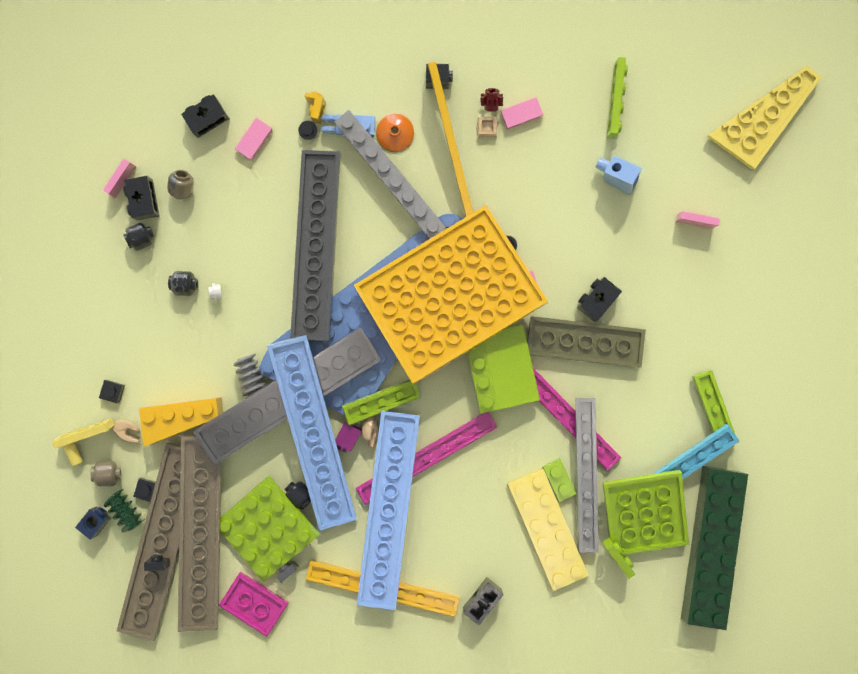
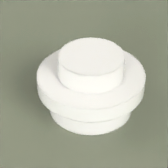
M212 283V287H208L209 298H213L214 302H217V300L222 299L220 284Z

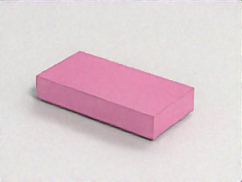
M537 97L501 110V115L507 129L543 116Z
M255 118L235 150L252 161L273 129L258 118Z
M123 159L103 191L116 198L125 184L124 180L130 177L136 166Z
M685 211L680 212L676 216V222L712 229L719 226L720 221L716 217Z

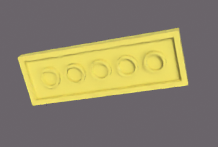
M543 468L508 482L507 484L553 591L588 577L587 570Z

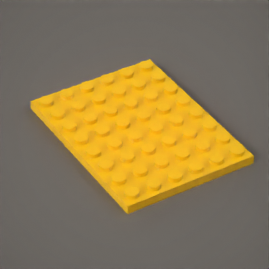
M486 205L354 285L413 385L548 303L547 298Z

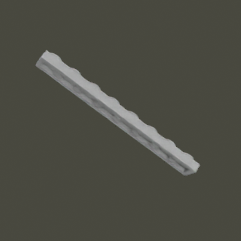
M350 110L334 121L336 126L429 239L446 229L444 224Z
M575 398L579 553H599L596 398Z

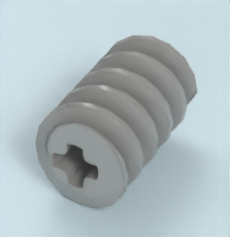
M256 354L239 358L233 364L235 367H240L235 371L236 374H242L238 378V381H244L240 388L247 389L242 393L243 396H250L265 385L264 382H259L263 375L256 374L261 369L254 368L259 363L252 360Z

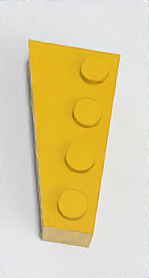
M222 397L139 408L143 447L203 425L223 413Z

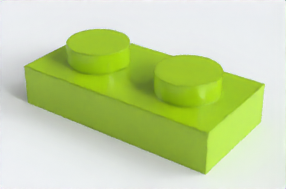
M560 458L542 466L559 502L577 494Z
M610 538L604 540L603 543L607 551L626 576L630 579L636 575L632 569L634 566L633 562L628 556L624 557L622 555L623 549L618 542L613 543Z

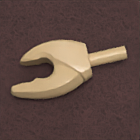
M374 416L364 419L362 425L363 438L365 441H368L369 448L375 446L378 436L377 418Z
M118 420L114 423L112 431L121 440L136 444L141 442V440L128 434L129 429L140 431L137 425L127 420Z

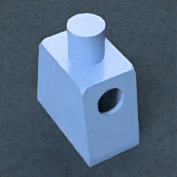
M613 156L610 162L600 158L595 167L604 172V181L628 195L631 194L639 180L642 170L641 167L616 156Z

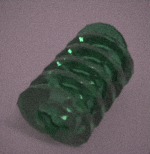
M124 489L110 496L103 505L104 507L111 506L108 513H115L112 518L113 520L120 519L117 526L125 525L121 530L122 533L133 530L145 521V519L138 520L142 515L141 513L134 514L137 507L130 508L133 501H125L128 494L121 496Z

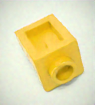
M317 92L305 93L306 101L314 103V105H310L309 116H311L313 123L321 124L326 105L324 97Z

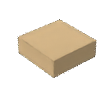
M478 117V137H497V117Z

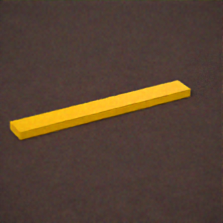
M434 61L428 63V69L465 217L473 213L437 65Z
M311 560L306 580L358 593L361 572ZM399 582L397 603L455 617L460 599L459 596Z

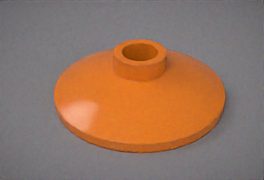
M390 114L379 122L376 135L383 148L397 152L406 149L411 144L414 137V128L407 117L401 114ZM393 128H397L399 131L398 133L393 134L391 130Z

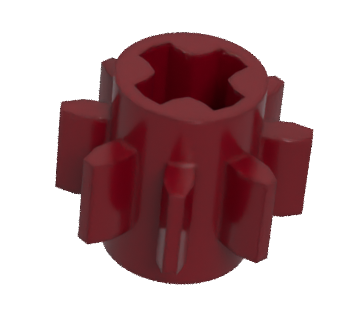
M496 88L486 89L485 94L481 93V106H484V109L489 112L498 111L499 106H503V94H499V90Z

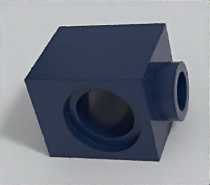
M96 506L88 510L75 528L91 540L99 535L111 517L107 515L108 512L104 508ZM92 517L97 519V526L92 523Z

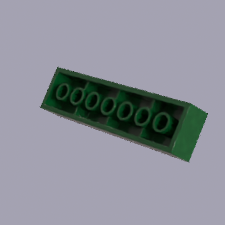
M702 466L681 618L688 625L727 630L748 481L747 473Z

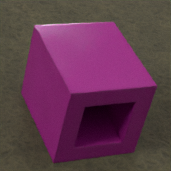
M347 421L344 422L335 439L337 448L345 453L347 450L351 452L362 433V429L353 424L348 425Z

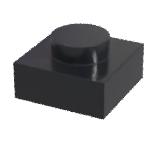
M104 380L99 398L120 403L125 385Z
M139 478L133 497L151 502L156 482Z
M163 555L151 556V559L144 563V571L165 570L170 566V559L163 558Z

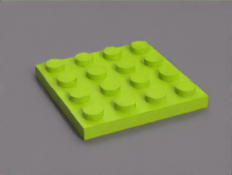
M680 470L602 482L609 538L613 543L618 542L623 549L622 555L689 545L683 478Z
M270 475L220 517V532L262 582L320 535L301 511L290 502L284 491Z

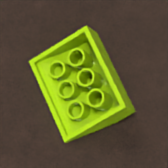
M524 325L506 328L468 351L481 413L540 400Z

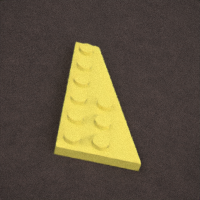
M805 66L709 134L707 138L754 170L822 77Z

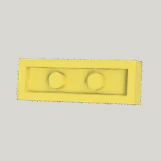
M112 418L61 435L52 443L55 449L63 446L71 465L74 466L83 462L75 442L106 432L115 424Z

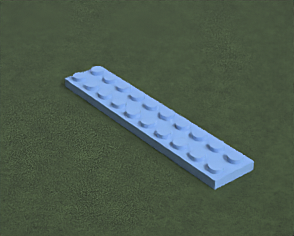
M307 335L267 345L319 531L357 520Z
M381 411L357 599L358 606L396 610L420 415Z

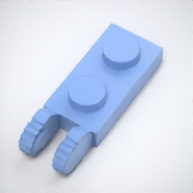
M322 115V121L334 122L342 115ZM354 115L370 136L374 137L375 116ZM337 126L321 127V132L344 135Z

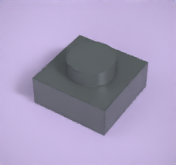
M295 561L290 564L287 562L278 569L280 573L276 578L282 583L299 566Z

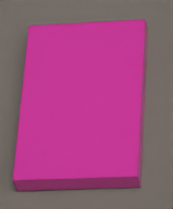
M240 572L219 606L267 637L289 602Z

